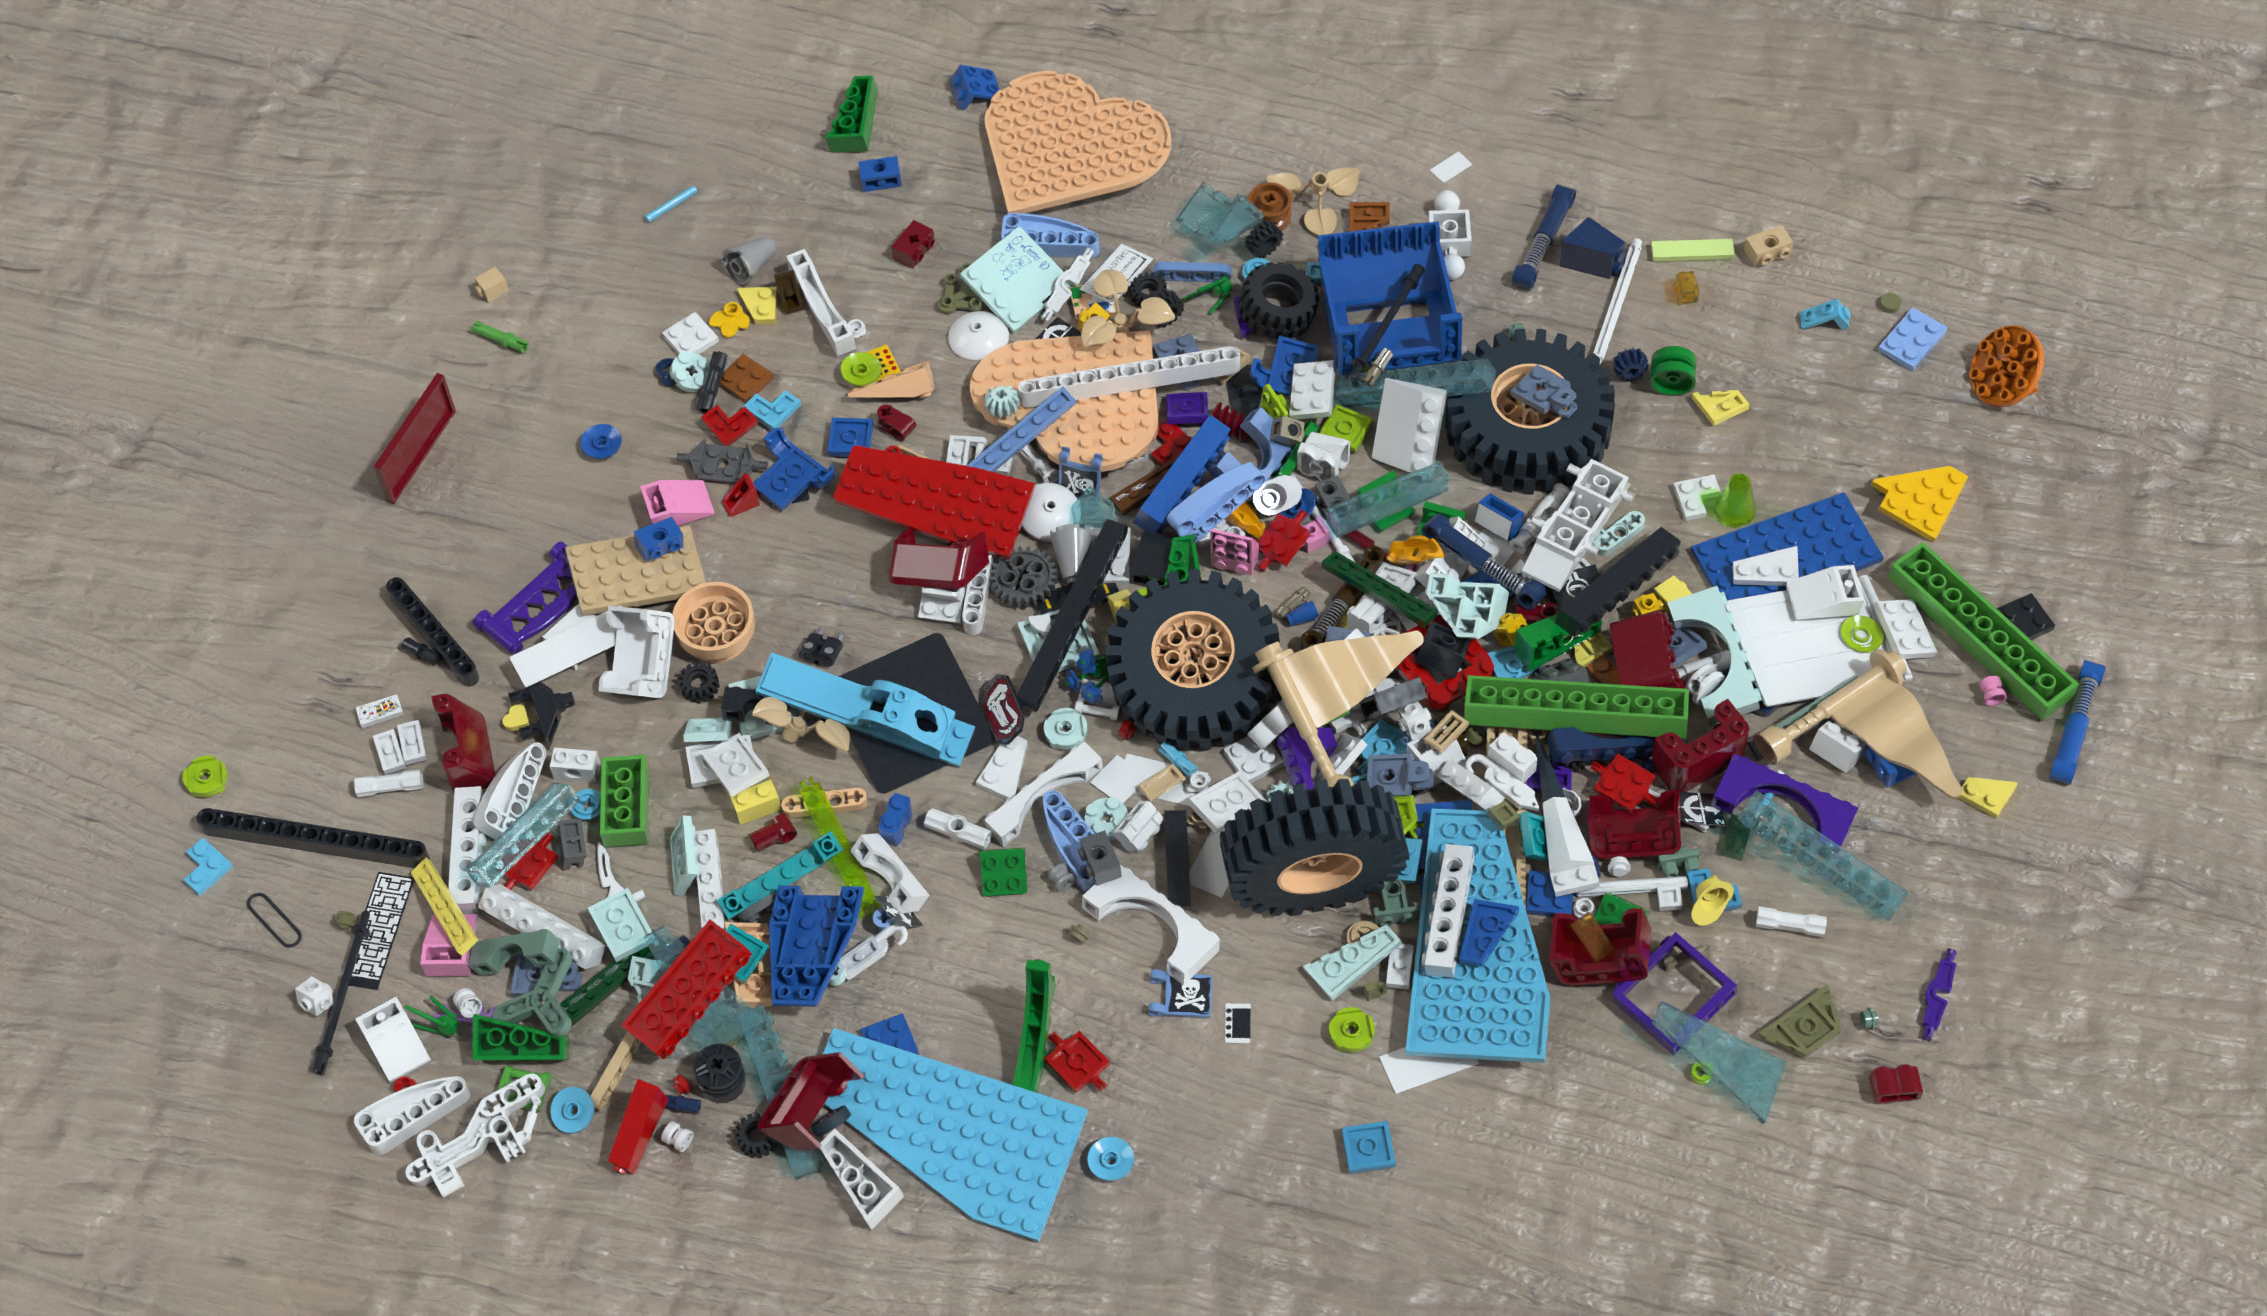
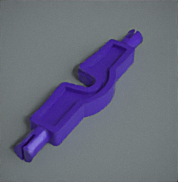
M1951 948L1947 949L1945 959H1941L1936 977L1929 983L1925 993L1927 1008L1922 1022V1026L1925 1027L1922 1036L1923 1040L1926 1039L1927 1034V1041L1932 1040L1933 1032L1938 1030L1942 1015L1948 1004L1945 999L1937 996L1936 993L1949 994L1951 992L1956 969L1954 958L1957 953L1953 949L1950 957Z

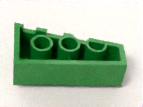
M873 75L853 77L845 94L846 99L838 109V116L833 120L832 128L825 136L831 153L869 150L878 88Z
M1558 614L1516 630L1515 655L1530 672L1600 633L1602 620L1591 624L1586 633H1580L1576 638L1555 624Z
M473 1014V1060L569 1059V1036L567 1035L556 1037L546 1030L482 1014Z

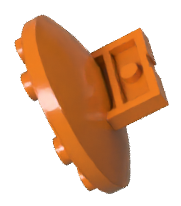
M2017 325L1998 328L1984 340H1981L1973 356L1969 372L1971 385L1977 397L1994 407H2009L2019 403L2029 394L2033 395L2039 390L2037 383L2044 365V352L2041 342L2033 332Z

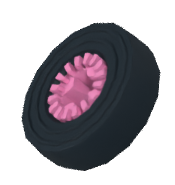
M845 1105L840 1106L817 1121L811 1129L817 1137H821L845 1122L851 1116V1113Z

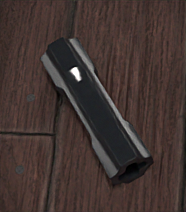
M713 351L706 382L695 408L701 413L708 412L716 404L719 385L730 358L726 353L720 351Z

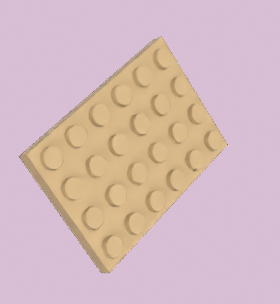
M690 526L679 527L683 533L684 548L647 562L644 561L634 545V535L565 547L582 616L608 611V606L636 607L680 599L691 588L706 583Z

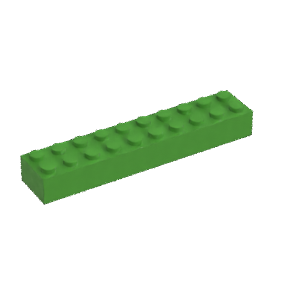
M1921 542L1891 565L1888 579L1911 600L1913 599L1917 606L1993 676H1999L2002 684L2042 721L2074 698L2079 683L1924 542Z
M1468 675L1464 719L1469 722V725L1541 730L1574 727L1582 732L1651 737H1659L1669 732L1686 739L1689 689Z

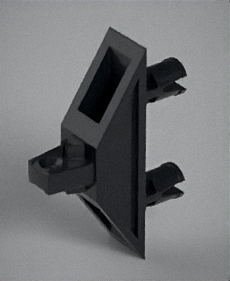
M539 681L525 689L508 693L512 706L527 700L533 701L539 718L534 724L519 727L522 740L524 741L525 739L542 734L545 737L548 749H550L562 718L560 713L566 711V708L576 705L572 692L554 694L550 687Z

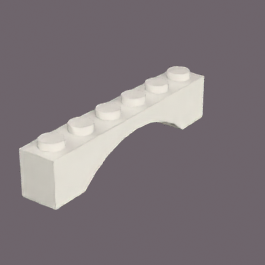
M802 249L786 256L789 270L793 269L798 288L837 357L855 350L854 335L846 320L839 315L831 303L806 250Z
M1086 742L1073 747L1069 754L1063 759H1058L1053 764V767L1046 772L1040 773L1030 785L1027 784L1022 787L1017 795L1013 798H1008L998 810L990 812L985 819L986 829L992 831V837L1002 847H1005L1020 835L1027 813L1046 792L1063 785L1087 782L1103 769L1102 758Z

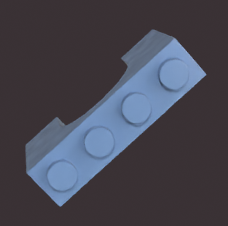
M1259 407L1248 414L1240 427L1260 448L1262 459L1258 469L1266 477V482L1271 480L1270 475L1282 465L1281 460L1289 455L1292 448L1291 446L1270 440L1272 421L1274 419L1264 409ZM1227 451L1218 455L1207 471L1214 478H1217L1242 464ZM1253 495L1250 496L1245 502H1253Z

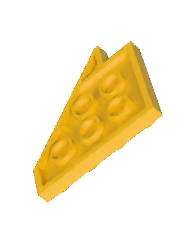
M1952 466L1877 478L1870 485L1886 494L1878 511L1933 543L1968 476Z

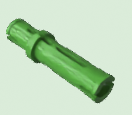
M479 321L474 322L478 326L472 325V333L498 342L507 349L513 348L521 353H525L526 349L529 348L527 340L515 337L511 332L505 333Z

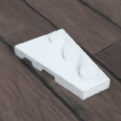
M1797 546L1734 561L1732 566L1733 584L1786 586V582L1799 578Z
M1343 734L1337 744V748L1329 757L1336 773L1342 775L1367 746L1362 739ZM1321 771L1316 776L1314 785L1318 780H1325Z
M1017 736L1009 745L1000 744L976 781V787L1005 800L1013 798L1016 795L1020 782L1021 769L1028 746L1027 740Z

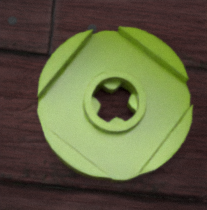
M209 755L197 757L191 761L192 764L188 769L186 767L183 771V783L193 797H210L220 794L225 790L228 772L224 763L217 760L216 757ZM205 773H208V775L210 776L206 780L200 779L204 777Z
M1347 1007L1339 1010L1336 1016L1331 1019L1329 1023V1036L1338 1051L1355 1053L1371 1046L1375 1035V1024L1369 1014L1367 1015L1356 1007ZM1349 1026L1358 1029L1355 1034L1346 1032V1030H1349Z

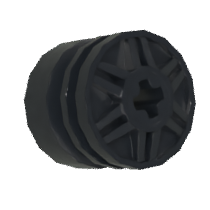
M723 1043L712 1044L703 1048L697 1054L694 1061V1074L700 1091L707 1100L717 1104L728 1103L737 1099L743 1093L746 1086V1074L741 1058L733 1047Z

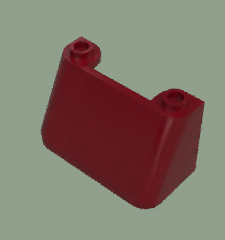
M449 694L431 696L433 707L439 716L443 732L452 731L458 742V747L447 750L443 755L444 770L453 792H455V788L481 786L482 789L487 788L496 774L487 725L483 714Z
M1669 790L1661 793L1658 797V807L1634 809L1632 813L1627 810H1614L1612 800L1607 796H1590L1588 828L1592 854L1599 859H1610L1618 856L1625 858L1677 853L1681 848L1679 790Z

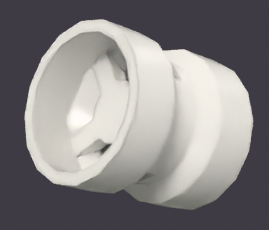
M463 988L455 993L453 1003L464 1017L473 1018V1014L481 1012L482 1003L471 989Z
M671 1121L664 1129L661 1140L668 1145H674L678 1151L684 1152L689 1147L694 1133L687 1128L682 1129L680 1124Z

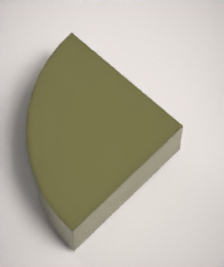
M1375 981L1364 985L1363 995L1367 1001L1387 993L1382 982Z

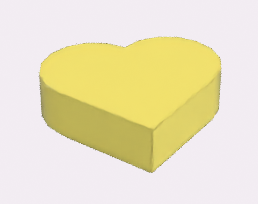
M520 704L512 706L509 714L503 718V725L507 731L519 730V727L529 725L524 706Z

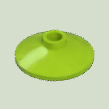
M866 352L850 354L841 364L842 377L845 381L855 386L871 384L877 381L881 375L880 361L874 355Z
M1861 615L1849 617L1841 627L1843 641L1855 651L1863 653L1873 652L1883 643L1884 633L1881 626L1869 617ZM1855 628V630H1854V632H1853V638H1854L1857 642H1859V643H1866V642L1869 641V639H1870V637H1871V635H1872V640H1871V642L1868 643V644H1866V645H1860V644H1857L1856 642H1854V641L1852 640V638H1851V631H1852V629ZM1864 631L1868 637L1862 639L1857 636L1856 632Z

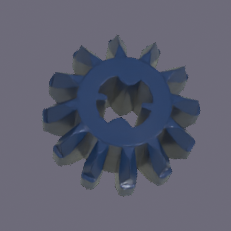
M1634 347L1630 350L1625 349L1623 352H1617V356L1613 358L1614 373H1616V376H1619L1620 380L1626 379L1627 381L1633 378L1636 379L1638 376H1644V372L1648 371L1647 356L1641 349L1635 350Z

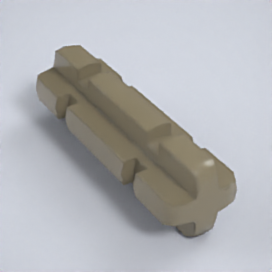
M1301 587L1297 593H1294L1283 603L1284 606L1281 605L1275 610V615L1280 620H1284L1288 613L1310 597V591L1306 587Z
M1704 946L1694 947L1706 958L1707 952ZM1683 952L1674 954V957H1665L1663 959V966L1669 971L1675 969V966L1681 967L1694 961Z

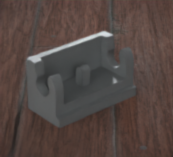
M581 818L559 820L557 834L563 871L570 870L572 863H578V867L581 868L584 865V858H587Z

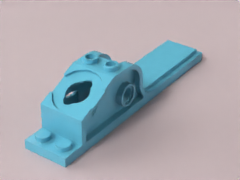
M772 652L755 691L758 695L766 698H777L788 706L824 719H833L846 727L958 768L961 766L975 730V726L956 720L955 711L909 688L885 680H875L872 686L860 685ZM874 702L886 704L882 713L871 710ZM915 717L931 720L932 723L937 725V731L935 733L922 731L918 727Z

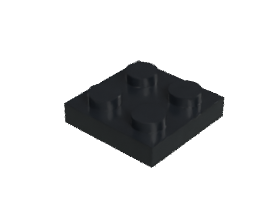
M2032 593L1996 608L2030 640L2051 632L2055 628V624Z

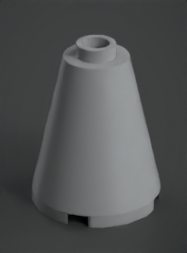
M764 236L723 251L724 257L721 259L725 272L731 279H737V284H748L775 254L776 243L772 238Z
M1067 524L1056 527L1055 532L1050 531V539L1063 581L1067 582L1068 585L1074 584L1089 554L1092 530L1088 526H1085V529H1081L1079 524Z

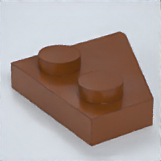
M1350 202V232L1377 229L1390 224V202Z

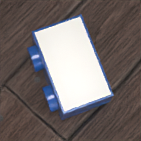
M1490 493L1478 502L1474 522L1500 538L1510 541L1519 534L1525 513Z

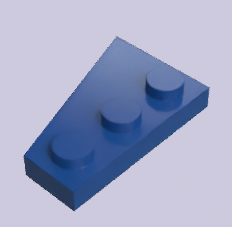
M1474 899L1459 958L1460 963L1483 967L1518 914L1519 906Z

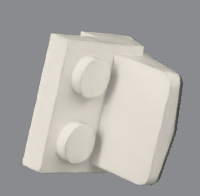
M967 585L957 589L922 586L918 618L961 624Z

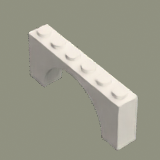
M1120 865L1122 877L1098 886L1095 884L1082 896V909L1098 921L1112 912L1123 909L1145 910L1162 918L1171 927L1177 940L1176 949L1167 960L1166 972L1184 986L1219 952L1220 939L1213 931H1208L1197 919L1188 916L1180 906L1168 901L1164 894L1156 892L1145 880H1140L1129 868H1124Z

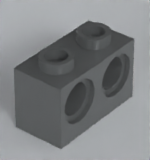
M1338 475L1315 484L1314 495L1316 497V504H1320L1322 515L1326 521L1329 520L1332 527H1335L1340 519L1345 522L1355 519L1356 507Z

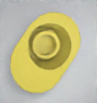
M1711 875L1709 879L1702 881L1697 886V901L1691 912L1694 923L1708 925L1720 917L1734 894V888L1730 883L1722 882L1717 876Z

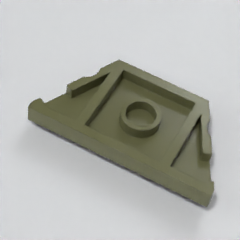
M1825 985L1759 1032L1758 1037L1803 1058H1807L1841 1032L1839 1019L1836 1018V1009L1834 1003L1832 1004L1829 994V986Z

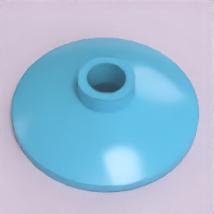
M567 1087L561 1090L552 1101V1121L563 1132H580L589 1125L593 1118V1100L588 1092L582 1088ZM577 1106V1107H578V1112H577V1114L575 1115V1114L573 1113V1110H574V1108Z
M1105 1137L1098 1140L1088 1152V1166L1091 1172L1099 1179L1105 1181L1122 1179L1131 1171L1134 1165V1153L1131 1146L1123 1139L1117 1137ZM1109 1160H1114L1115 1164L1109 1165L1107 1164V1162Z

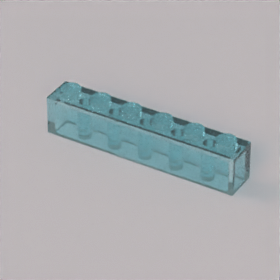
M1436 462L1328 507L1327 524L1337 538L1448 492L1449 475L1441 463Z
M554 783L465 869L477 887L491 888L580 801L569 783Z

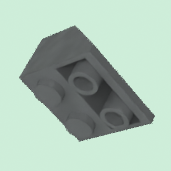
M1563 659L1554 666L1543 665L1539 667V670L1533 672L1535 680L1590 683L1587 669L1572 659Z

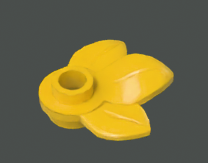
M729 302L724 306L723 310L717 311L712 315L709 326L721 327L722 335L729 338L734 336L739 328L747 329L750 320L743 313V309L738 303Z

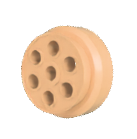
M707 582L691 588L677 601L672 614L674 617V632L680 646L695 658L708 663L726 662L738 656L747 647L755 629V616L750 599L738 587L724 582Z

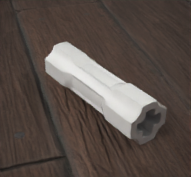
M421 769L404 771L399 774L376 777L371 775L354 779L357 797L397 790H417L424 787Z
M1758 907L1756 927L1801 932L1817 937L1825 936L1827 917L1782 912L1766 907Z

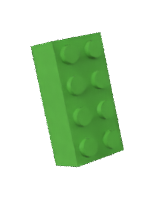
M646 755L602 758L600 836L604 847L648 844L649 765Z

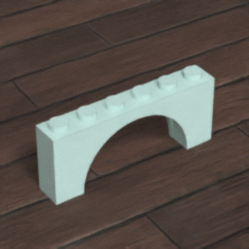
M1718 586L1667 602L1676 629L1682 627L1705 628L1722 638L1730 649L1731 667L1727 678L1716 691L1701 699L1709 725L1718 723L1714 716V709L1726 699L1730 700L1741 715L1760 709L1758 701H1761L1762 698L1759 689L1753 688L1752 682L1755 681L1751 668H1746L1745 662H1748L1745 650H1740L1738 646L1741 639L1738 630L1733 631L1731 624L1735 622L1731 611L1726 612L1724 605L1728 604L1724 591L1719 592Z

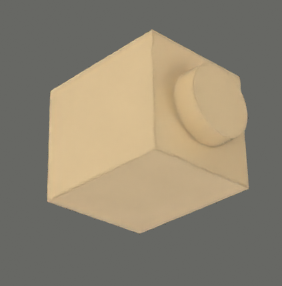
M496 267L475 278L477 294L481 298L484 297L488 303L509 292L506 279Z

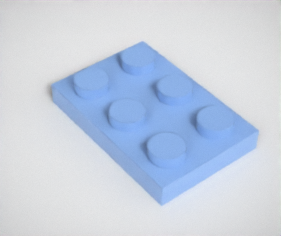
M1912 307L1881 343L1878 352L1913 372L1944 336L1948 327Z

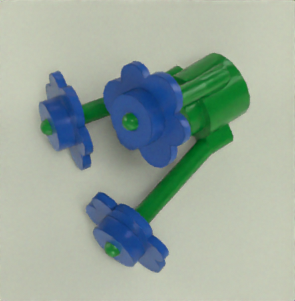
M1087 649L1079 653V659L1077 660V667L1082 669L1084 674L1076 677L1074 671L1070 669L1065 672L1064 682L1066 687L1071 689L1072 692H1079L1080 686L1078 683L1080 680L1091 675L1102 679L1097 685L1089 681L1081 686L1083 690L1081 696L1083 699L1088 700L1091 704L1095 702L1100 703L1103 700L1100 687L1109 680L1107 659L1105 656L1096 658L1093 656V652Z

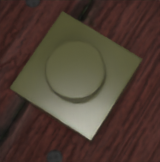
M1506 800L1491 808L1487 813L1501 831L1517 822L1520 817Z

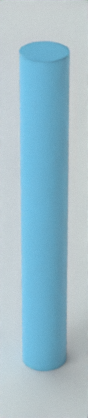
M691 186L645 215L646 221L648 223L697 193L695 186Z

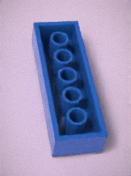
M1210 415L1142 505L1133 523L1144 531L1162 533L1168 524V514L1188 498L1194 486H1197L1203 474L1213 463L1217 455L1223 451L1230 439L1227 435L1231 429Z

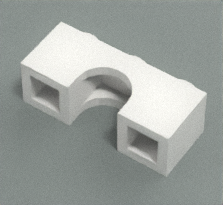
M1450 758L1437 774V777L1461 796L1467 797L1484 811H1489L1505 799L1491 785Z

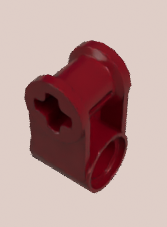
M881 405L877 410L879 418L878 427L899 441H904L917 426L912 417L900 412L891 405Z

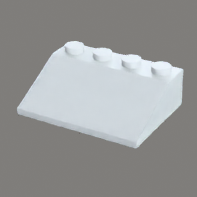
M1385 378L1372 459L1407 472L1430 476L1434 468L1447 390Z

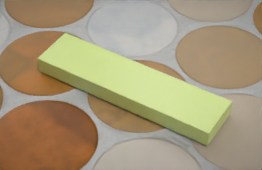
M1733 239L1652 241L1651 243L1653 262L1734 259Z

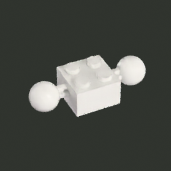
M1445 190L1436 196L1434 201L1436 211H1429L1428 222L1439 221L1440 245L1448 277L1450 280H1454L1462 276L1465 270V263L1461 257L1471 256L1469 209L1458 210L1460 200L1457 194L1453 191Z

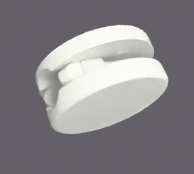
M1712 664L1701 667L1690 677L1685 686V689H1689V699H1692L1697 706H1703L1701 699L1716 691L1725 681V676L1720 671H1717Z

